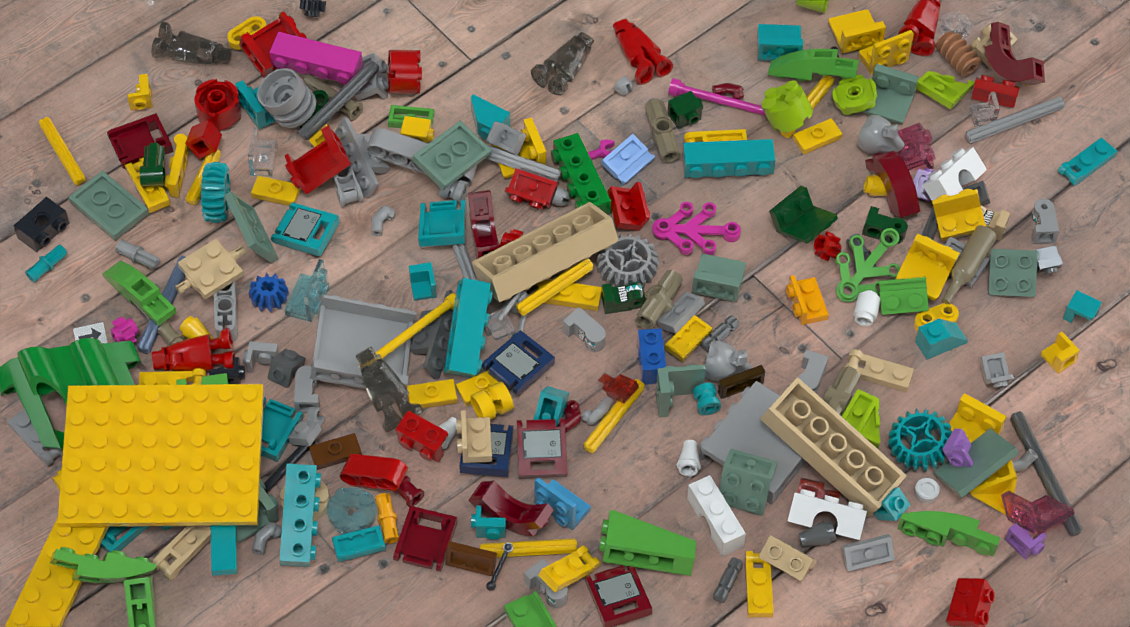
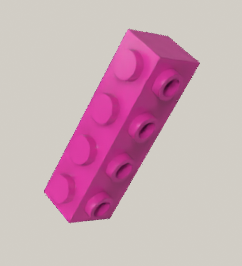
M278 32L269 52L271 63L277 68H287L300 74H310L321 79L338 81L341 84H347L363 67L362 52L282 32Z

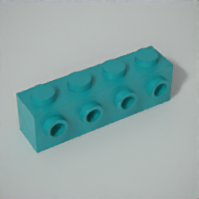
M773 139L683 143L684 178L774 174L776 160Z
M462 278L458 281L443 373L472 378L480 372L482 359H479L480 350H483L485 345L483 330L489 320V313H486L487 304L491 303L493 295L492 290H490L491 283Z
M287 464L280 566L310 567V560H315L316 545H312V536H317L318 521H313L314 512H319L320 497H315V489L321 486V473H317V465Z

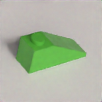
M152 576L124 580L129 627H156Z

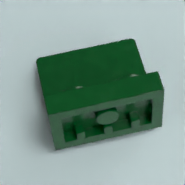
M799 186L769 210L777 233L805 244L813 241L816 236L829 228L838 219L837 214L813 206L808 189L804 186Z

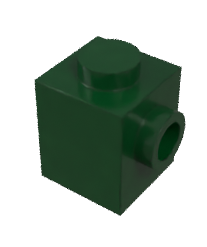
M692 91L668 100L667 113L677 129L696 124L701 120L703 103L700 98H696Z

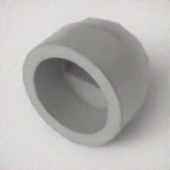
M623 76L614 85L613 89L620 95L626 96L633 90V84L626 76Z
M558 187L551 204L556 206L567 205L568 202L563 198L570 199L569 193Z

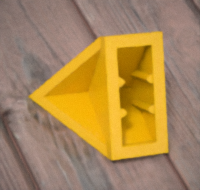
M1012 459L970 491L973 497L1008 517L1018 479Z

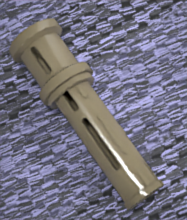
M308 74L303 81L312 91H325L328 94L329 100L338 93L313 75ZM349 99L338 111L347 114L350 120H356L362 113L363 104Z

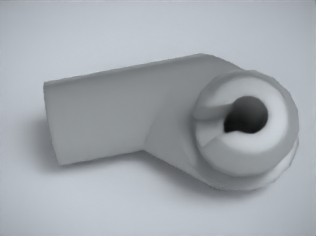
M604 397L593 412L589 409L584 411L582 421L587 422L588 425H595L611 409L614 404L613 400L610 397Z

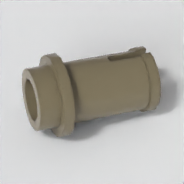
M168 322L163 323L158 328V334L163 337L168 346L185 340L183 335L178 334Z

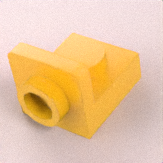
M140 74L139 84H136V93L127 94L130 110L153 108L148 74Z

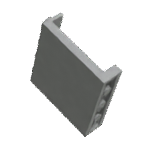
M324 295L319 310L310 379L403 396L408 385L409 376H407L411 338L369 369L359 367V364L412 326L416 312L405 308L387 307L383 304L366 303L358 299L350 300L336 295Z
M756 381L751 388L749 386L745 388L741 395V400L737 404L733 403L727 412L728 416L724 420L720 419L717 422L713 434L703 439L700 444V459L704 460L709 456L724 466L730 449H735L777 461L776 471L771 481L767 502L772 505L806 461L760 420V417L780 395Z

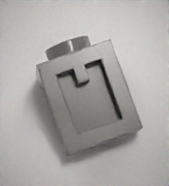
M249 341L248 350L243 352V364H246L247 372L253 373L255 362L265 365L271 364L272 358L279 354L278 344Z

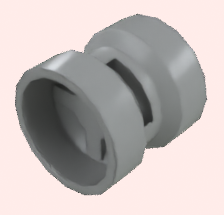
M462 180L455 181L445 190L440 188L439 197L445 199L450 197L461 203V200H464L466 197L468 182Z

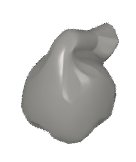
M879 115L869 116L858 135L859 148L866 153L874 155L890 151H901L905 145L898 135L899 125H892L887 119Z
M715 340L711 342L704 364L706 379L719 381L752 368L747 361V350L737 351L732 345L723 341Z

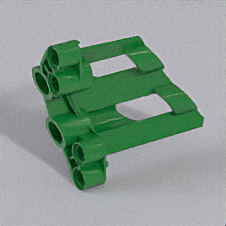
M84 338L76 340L68 346L49 349L45 347H29L20 350L16 358L10 359L0 367V395H9L17 392L42 445L46 448L63 451L64 432L54 429L41 397L57 391L63 397L67 406L68 386L135 385L129 370L140 363L142 364L132 341L101 343L100 340L95 338Z

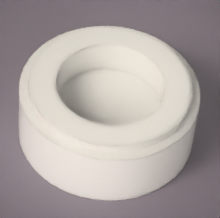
M923 478L916 483L914 494L919 501L932 503L938 498L940 487L935 480Z

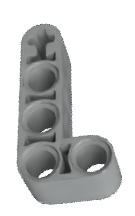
M237 280L214 294V324L217 337H219L221 330L225 329V325H228L233 343L238 338Z

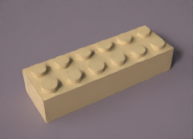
M589 202L472 261L477 280L491 283L492 297L501 302L510 299L513 295L531 288L532 285L542 280L549 279L561 270L570 268L581 260L588 259L592 254L609 248L612 244L618 242V237L612 218Z
M798 377L760 417L762 422L848 500L862 504L863 510H867V517H870L881 507L883 499L894 487H898L907 476Z

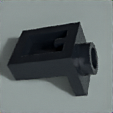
M234 357V368L219 367L217 369H210L209 376L227 373L229 384H241V379H245V366L240 364L239 357Z

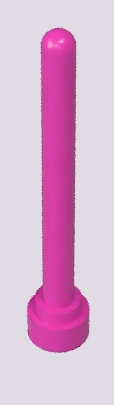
M672 78L668 95L677 97L692 91L696 98L766 116L761 105L688 87L679 79Z

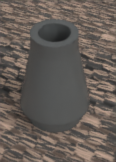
M822 521L808 530L798 533L802 548L806 546L830 545L832 541H836L831 521L827 523Z

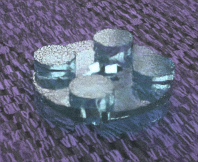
M339 488L336 490L335 495L331 497L327 506L329 522L341 534L370 528L376 519L377 512L373 495L360 488ZM350 507H355V509L359 511L354 512L352 515H348L347 509Z

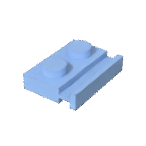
M632 134L607 155L600 164L624 186L651 163L655 155H651L648 152V148Z

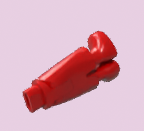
M918 0L905 20L904 26L898 32L899 35L912 30L914 36L911 52L916 55L929 56L935 50L936 45L933 39L939 18L940 0Z
M622 19L613 24L615 36L618 38L626 58L632 67L637 68L635 79L639 84L643 85L650 82L654 76V71L659 77H664L672 71L673 62L666 56L661 55V49L634 23H630L628 19Z
M230 328L222 329L219 337L211 339L210 335L206 334L162 347L159 351H152L154 370L193 371L199 368L208 372L210 369H215V365H223L227 369L234 368V350L211 354V351L215 349L233 348Z

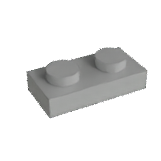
M685 292L674 303L673 308L658 319L657 324L659 328L677 333L705 304L703 297Z
M889 534L841 546L845 569L848 572L895 560L892 539Z

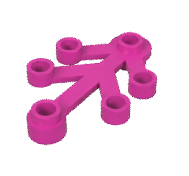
M690 202L681 203L680 210L669 219H658L652 225V232L659 240L669 239L684 255L692 253L693 242L702 249L704 254L713 255L716 252V243L713 240H705L701 235H722L725 241L731 243L738 241L741 235V228L736 222H728L724 226L700 225L716 214V205L711 202L705 203L702 211L685 225L678 223L684 217H690L693 214L694 207ZM677 234H685L691 240L682 239Z

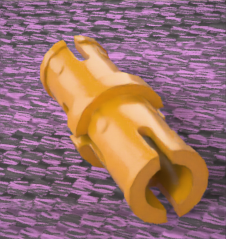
M389 493L378 494L375 497L379 512L377 520L381 525L385 544H393L398 542L399 539L396 527L397 515L392 508L391 495Z

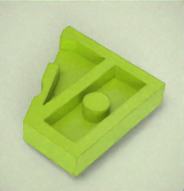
M927 71L918 79L916 89L951 110L973 89L975 82L968 80L966 84L954 81V76Z
M857 389L842 417L878 449L881 442L879 433V398Z

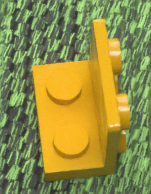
M868 9L832 17L828 20L842 53L864 49L884 40L886 31L884 22L875 23Z
M910 30L875 43L873 46L859 50L858 57L870 74H873L876 64L886 67H892L897 64L901 65L909 60L914 33Z
M533 118L523 119L524 129H521V132L527 136L518 156L546 165V149ZM490 144V146L504 150L499 146ZM498 163L503 178L506 179L513 176L515 168Z
M965 189L960 191L959 194L951 196L941 195L932 200L942 241L948 240L950 237L957 238L972 234L978 225L986 226L977 189Z
M964 393L959 400L957 412L949 424L951 425L952 432L954 428L963 429L970 443H972L990 428L1000 435L1007 416Z

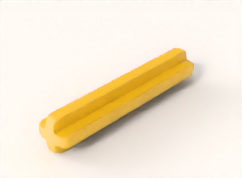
M217 149L216 152L205 157L185 197L188 204L196 205L201 197L203 168L206 163L219 161L221 157L220 150Z

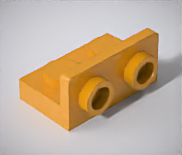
M795 275L789 276L786 293L788 298H792L794 303L792 305L795 317H799L801 325L828 320L829 313L816 278L812 277L797 281Z

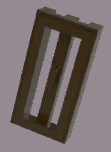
M762 365L719 380V390L717 391L719 397L724 399L743 392L746 387L749 386L751 388L756 381L763 384L765 369Z

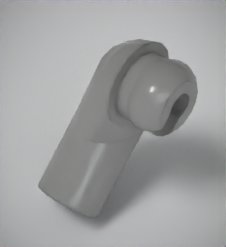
M388 205L381 206L372 216L371 234L373 236H381L383 234V221L385 219L391 220L394 217L395 210L393 208H389Z
M1029 449L1020 459L1014 461L1012 459L1015 472L1025 471L1038 458V455Z
M276 522L266 524L256 533L252 552L257 555H263L267 540L271 536L278 538L282 533V527L276 525Z

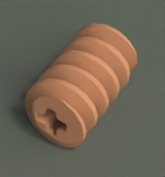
M948 31L938 39L936 49L951 64L957 74L961 75V77H967L980 66L982 58L976 57V51H971L972 47L966 45L967 41L961 39L962 35L960 33L954 34L953 31Z

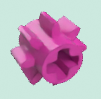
M119 317L112 321L114 327L109 331L115 342L132 341L134 343L137 341L135 336L139 333V330L131 318L125 320L124 317Z

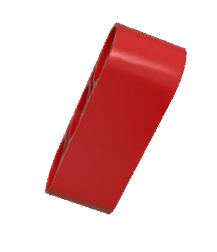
M351 454L339 477L343 482L351 486L396 491L408 471V466L395 458Z

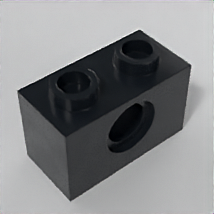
M46 196L13 226L17 238L35 252H38L43 247H46L58 233L66 229L69 220L66 210Z

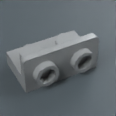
M375 53L363 57V67L369 61H374L378 64L379 71L354 94V97L359 101L378 93L383 99L388 98L387 89L389 84L386 76L388 71L386 62Z

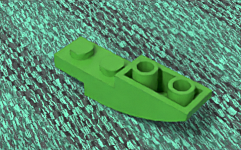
M838 49L800 50L772 60L768 75H774L777 78H796L800 81L811 80L813 73H818L822 76L836 75L846 79L856 78L859 60L837 57Z
M120 260L102 273L103 277L130 303L134 302L157 326H160L177 313L176 308L160 293V289L131 265Z
M917 511L904 513L901 515L898 530H901L904 534L926 540L929 544L944 547L948 539L958 546H966L976 550L979 554L994 557L1000 541V537L978 529L980 520L949 512Z
M61 547L60 550L56 549L52 553L50 564L73 569V580L90 583L124 582L126 579L141 578L149 575L156 568V564L150 563L148 558L136 557L134 559L126 557V553L117 550L107 552L103 560H99L100 557L97 555L85 554L83 556L75 554L73 549Z

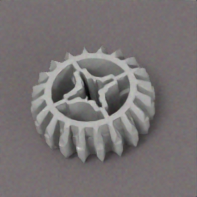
M620 233L618 242L612 244L607 249L600 250L597 256V270L601 273L602 280H607L608 284H615V286L639 282L644 287L646 282L651 283L652 278L657 274V267H659L658 253L654 250V245L648 244L647 238L641 240L639 234L636 237H632L631 233H629L627 237H624Z

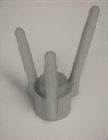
M521 291L506 300L490 319L488 325L491 326L497 319L502 321L509 311L519 313L516 309V304L529 295L525 291ZM527 314L521 315L517 332L523 331Z

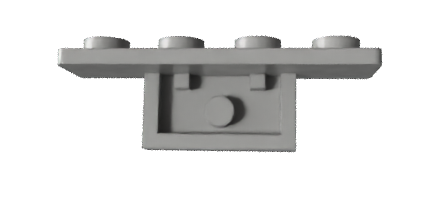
M343 118L336 128L335 134L341 139L365 198H370L379 184L374 173L386 174L390 167L387 161L368 154L367 146L372 134H356L349 119Z

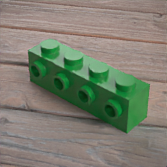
M579 133L553 140V150L550 151L553 162L559 165L560 177L562 180H566L567 191L570 197H574L576 201L575 208L577 209L591 202L607 215L611 214V200Z

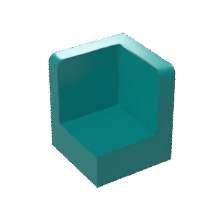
M432 263L410 265L409 278L414 301L437 298Z
M1076 290L1066 308L1063 319L1072 323L1077 314L1092 321L1094 317H1097L1102 302Z

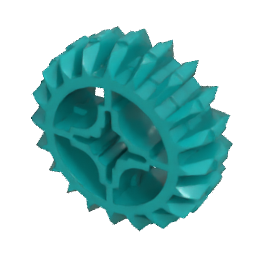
M206 163L201 180L203 217L206 222H226L230 207L224 195L231 191L229 168L226 163Z
M917 408L914 411L915 414L907 411L905 413L906 418L899 416L897 418L898 423H893L892 430L889 432L890 439L888 443L889 447L892 448L891 454L893 457L897 456L898 463L904 462L906 469L913 465L915 471L919 467H923L927 471L929 465L936 469L937 462L942 464L945 462L946 455L942 449L952 433L951 425L946 423L944 416L938 418L936 411L930 415L927 408L923 413H919ZM932 430L941 437L940 442L931 435ZM903 438L907 439V442L911 444L910 450L903 445Z

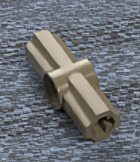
M653 99L645 104V110L652 129V139L657 145L661 161L671 163L680 158V151L673 132V122L668 116L664 101Z
M667 270L658 284L650 287L645 292L647 300L636 314L635 322L638 326L644 329H652L660 316L673 308L674 303L672 299L684 280L680 273Z
M850 366L841 368L833 385L828 387L823 397V400L840 416L849 405L852 393L861 376L855 368Z

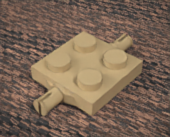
M215 239L178 262V267L185 274L186 280L175 286L177 292L182 294L192 287L204 299H207L244 276L243 270L236 263V259L246 254L245 248L240 245L230 252Z

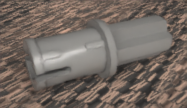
M123 239L116 245L115 252L128 257L133 263L139 262L151 269L158 267L160 259L144 251L142 246L137 247Z

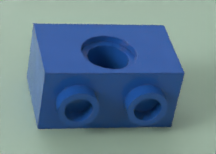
M662 328L638 330L637 347L641 381L645 385L656 384L657 369L666 367Z

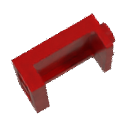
M284 11L279 14L277 20L252 35L247 32L240 37L239 46L263 78L269 73L280 69L273 66L269 53L278 32L308 39L303 32L300 33L296 28L294 19L291 16H287Z
M329 125L321 129L325 138L322 143L296 160L289 154L285 155L287 161L285 167L292 176L290 178L297 189L302 188L306 194L351 165L340 138Z

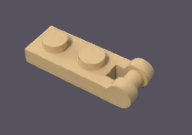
M857 349L850 351L848 356L849 363H846L845 367L855 368L861 374L860 379L907 393L914 368L865 355ZM858 364L864 365V369L860 368Z
M186 526L154 558L152 563L156 564L155 569L158 571L162 570L165 577L169 580H174L180 570L211 540V526ZM172 557L175 561L170 565L167 561Z

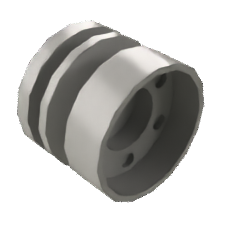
M277 69L269 73L258 87L257 96L259 102L282 127L293 128L305 123L312 116L316 108L315 95L291 69Z

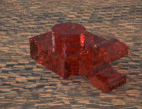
M604 373L598 379V382L604 384L602 389L606 392L607 396L622 403H625L639 388L636 380L622 374L613 378Z
M806 478L800 479L798 493L801 492V489L816 492L815 497L824 499L825 495L840 498L839 491L824 490L825 482Z

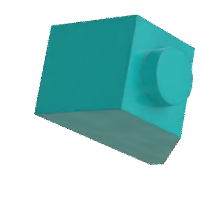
M475 94L471 95V112L477 134L481 138L487 140L495 121L511 126L510 112Z
M937 319L918 327L915 340L926 360L968 342L957 323L943 319Z
M546 386L540 392L534 420L555 419L556 427H558L560 419H563L570 392Z

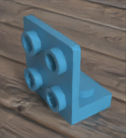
M540 478L534 481L535 504L548 503L554 509L551 516L554 517L559 525L567 526L573 531L591 511L589 504L554 479L549 484Z

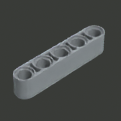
M383 128L373 130L367 146L368 154L425 174L412 161V157L428 145V143ZM477 165L456 181L468 182V186H470Z

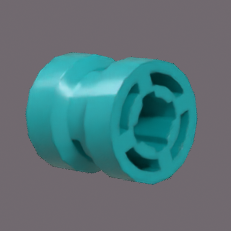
M703 383L693 389L692 393L694 399L698 401L697 409L700 415H712L721 409V403L719 398L716 397L717 390L713 383Z

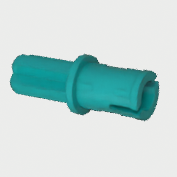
M59 244L45 256L41 255L39 257L40 260L25 271L26 276L35 283L42 275L52 271L53 266L67 255L66 249Z

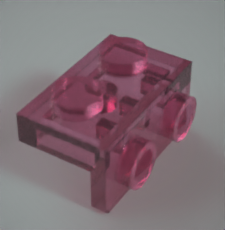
M920 123L898 130V135L905 145L899 151V156L905 162L908 170L922 165H926L929 169H934L933 160L936 157L930 145V142H932L930 131L928 129L925 130Z

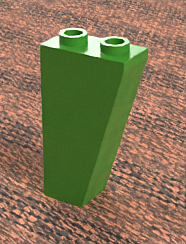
M615 510L609 511L608 520L603 519L601 534H605V537L601 536L599 551H603V562L691 576L695 560V540Z

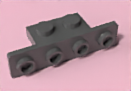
M452 290L446 291L444 298L454 292ZM451 309L415 334L410 347V351L414 355L427 354L423 368L434 379L440 378L446 358L453 310ZM432 310L422 311L420 319Z

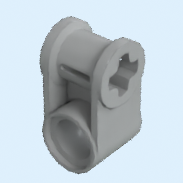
M351 165L333 176L334 186L341 207H344L346 203L357 200L359 202L363 201L362 191Z

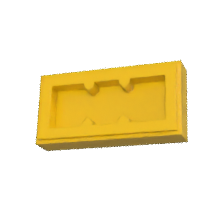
M830 118L794 133L793 140L801 152L806 154L842 139L843 133L833 119Z
M258 175L251 190V198L290 206L292 202L296 203L301 188L297 189L290 182Z
M694 315L665 344V350L683 362L701 344V341L706 336H709L712 332V327Z
M489 371L456 384V390L466 407L472 405L470 400L472 394L481 390L487 392L490 386L498 383L496 379L488 374Z
M454 379L407 386L410 410L457 403Z

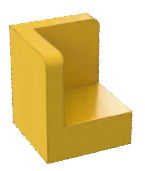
M1061 331L1057 334L1055 343L1042 350L1041 356L1059 374L1076 363L1080 350Z

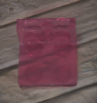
M1011 491L1001 495L1007 519L1035 535L1045 532L1049 527L1064 522L1068 517L1075 514L1073 508L1047 495L1033 502Z

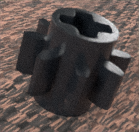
M300 0L299 9L304 10L305 16L320 17V12H325L326 1Z

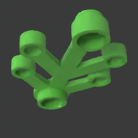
M887 228L881 233L879 245L866 261H864L862 247L864 239L860 235H854L850 239L849 246L853 249L856 273L852 278H850L848 267L850 256L845 252L837 255L835 262L840 269L841 282L836 287V295L841 301L852 302L858 297L859 293L866 290L874 291L880 296V292L875 288L876 285H879V281H876L874 284L859 285L863 278L888 276L894 279L897 277L900 266L896 263L883 267H873L887 248H893L898 243L899 234L895 229ZM886 236L892 238L891 243L885 241ZM853 240H859L860 246H855ZM839 257H845L847 262L841 263ZM889 268H895L897 274H891ZM849 288L851 290V294L846 295L843 292V289Z

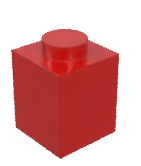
M208 119L191 127L185 144L200 159L217 151L222 134Z

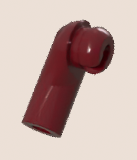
M723 83L712 86V92L715 94L724 95L732 93V98L734 99L744 98V89L741 85Z
M570 400L566 404V433L581 421L579 403L575 400Z

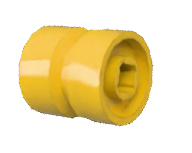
M503 382L490 386L487 392L481 390L470 396L472 407L478 418L490 417V420L496 418L497 413L503 415L514 409L511 395Z

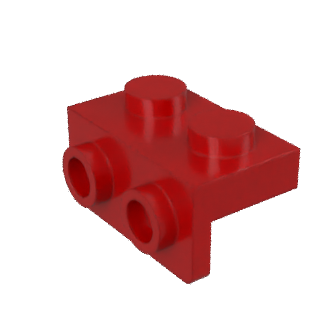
M981 75V78L976 77L971 98L1013 108L1015 107L1020 87L1016 86L1014 81L1003 79V82L994 81L992 76Z
M515 168L510 185L505 188L504 192L510 195L509 199L521 203L522 200L530 202V206L542 210L543 207L550 209L559 183Z
M636 182L631 189L611 186L608 189L607 193L611 200V209L616 228L640 231L650 219V211L647 207L642 183Z
M407 411L395 429L399 444L408 450L412 448L418 451L420 456L428 461L433 459L439 463L444 456L442 444L448 437V432L411 411Z
M958 578L946 619L950 626L985 627L988 624L989 610L994 602L995 592L986 579Z

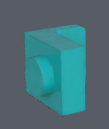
M894 487L881 502V507L873 514L878 520L897 521L911 504L901 489Z
M476 505V514H471V528H476V538H487L489 540L506 538V518H482L481 505Z

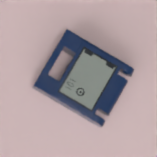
M520 330L482 363V368L485 371L489 369L488 374L498 382H503L508 390L514 387L513 393L519 395L554 365L555 357ZM525 346H526L527 348H529L532 352H534V353H535L537 356H539V357L536 358V357L533 356L531 353H529V352L525 349Z
M490 424L492 460H497L496 465L463 463L461 453L460 473L508 477L514 425H509L508 430H504V425Z

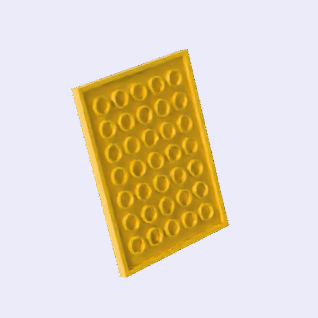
M263 384L68 386L58 526L258 525L264 399Z

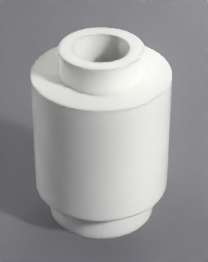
M870 290L859 293L853 313L854 321L858 325L868 327L876 321L881 302L877 293Z

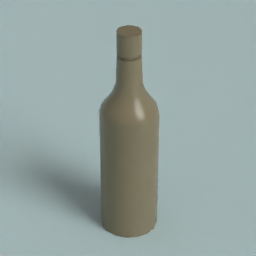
M978 225L952 267V282L942 298L945 304L950 305L960 287L973 280L997 238L996 233L990 228Z

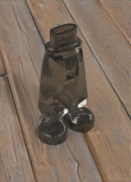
M162 22L158 37H155L151 53L154 58L172 57V61L197 64L213 63L217 65L219 62L228 64L232 49L223 47L221 43L182 30L176 36L172 33L171 25L168 22Z
M580 32L578 36L574 35L544 61V65L536 64L531 69L533 80L542 88L548 84V91L551 94L563 95L568 89L567 82H572L584 64L588 53L591 51L594 39L584 32Z
M372 346L355 355L360 363L358 368L362 369L361 375L376 412L383 411L385 419L382 428L385 433L395 429L402 420L392 407V404L396 403L402 417L405 416L407 411H411L416 415L424 411L421 404L408 402L405 396L409 394V391L391 367L380 358L381 355L375 353Z

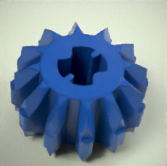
M266 272L263 278L257 275L256 281L251 282V289H249V298H251L252 305L254 307L259 306L261 312L266 308L270 313L273 308L280 310L281 304H286L289 294L285 280L283 278L279 279L276 273L269 277V274Z

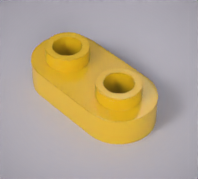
M254 16L231 29L227 34L229 46L235 50H241L239 46L240 37L247 32L252 35L266 26V21L261 17Z
M942 303L929 308V311H921L916 315L914 328L918 331V327L929 323L924 321V319H928L930 322L943 319L957 323L959 311L953 304Z

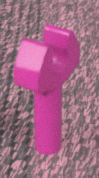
M601 140L598 149L588 152L591 160L600 157L605 158L612 151H607L606 149L614 147L615 141Z

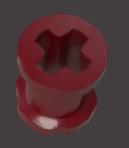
M405 475L398 490L392 492L396 495L399 494L406 501L408 507L410 505L415 506L424 497V491L421 488H416L410 482L411 479Z

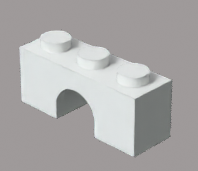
M974 147L967 150L963 148L956 150L951 154L953 158L941 163L940 169L928 175L929 179L923 184V187L931 200H935L941 195L951 196L959 194L963 190L962 185L975 181L987 170Z
M709 475L689 484L687 499L698 518L702 516L706 518L711 530L710 538L721 556L724 557L743 548L746 533L712 477Z
M801 489L800 493H794L788 517L789 522L812 527L815 516L819 512L828 511L837 518L836 534L860 540L867 510H863L862 504L849 501L847 506L840 504L839 498L825 495L824 499L815 497L816 492Z

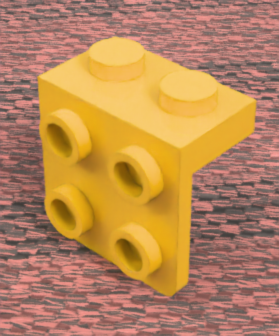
M917 233L896 279L926 276L928 298L937 300L958 258L959 252Z

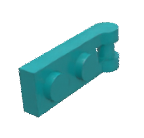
M1101 137L1070 161L1064 162L1058 168V172L1062 176H1067L1069 182L1076 186L1113 159L1118 151Z

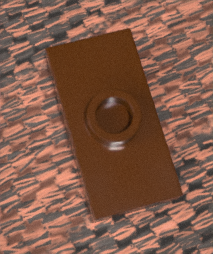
M355 433L309 446V451L314 465H317V470L346 462L351 454L362 455Z
M449 541L445 565L493 577L497 553Z

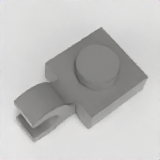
M311 406L306 414V422L300 421L288 437L292 445L310 446L322 430L320 425L325 421V416L317 415L320 410L319 407Z

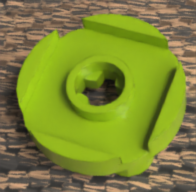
M857 74L856 78H843L840 80V85L836 89L834 87L832 92L836 107L844 115L872 109L876 105L875 100L878 95L873 79L869 78L870 80H868L863 75Z

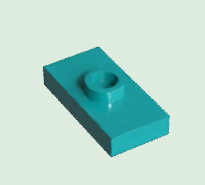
M380 525L332 537L338 562L386 550Z

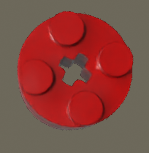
M389 50V93L420 94L421 85L420 81H418L422 80V67H419L421 62L420 50Z
M211 79L198 86L194 103L200 123L210 119L215 127L221 131L233 126L241 119L239 95L234 84L227 80L221 82L217 81V79Z

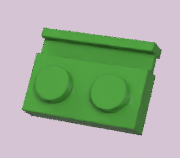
M926 276L879 280L882 315L929 311Z
M537 591L504 605V611L513 627H557Z

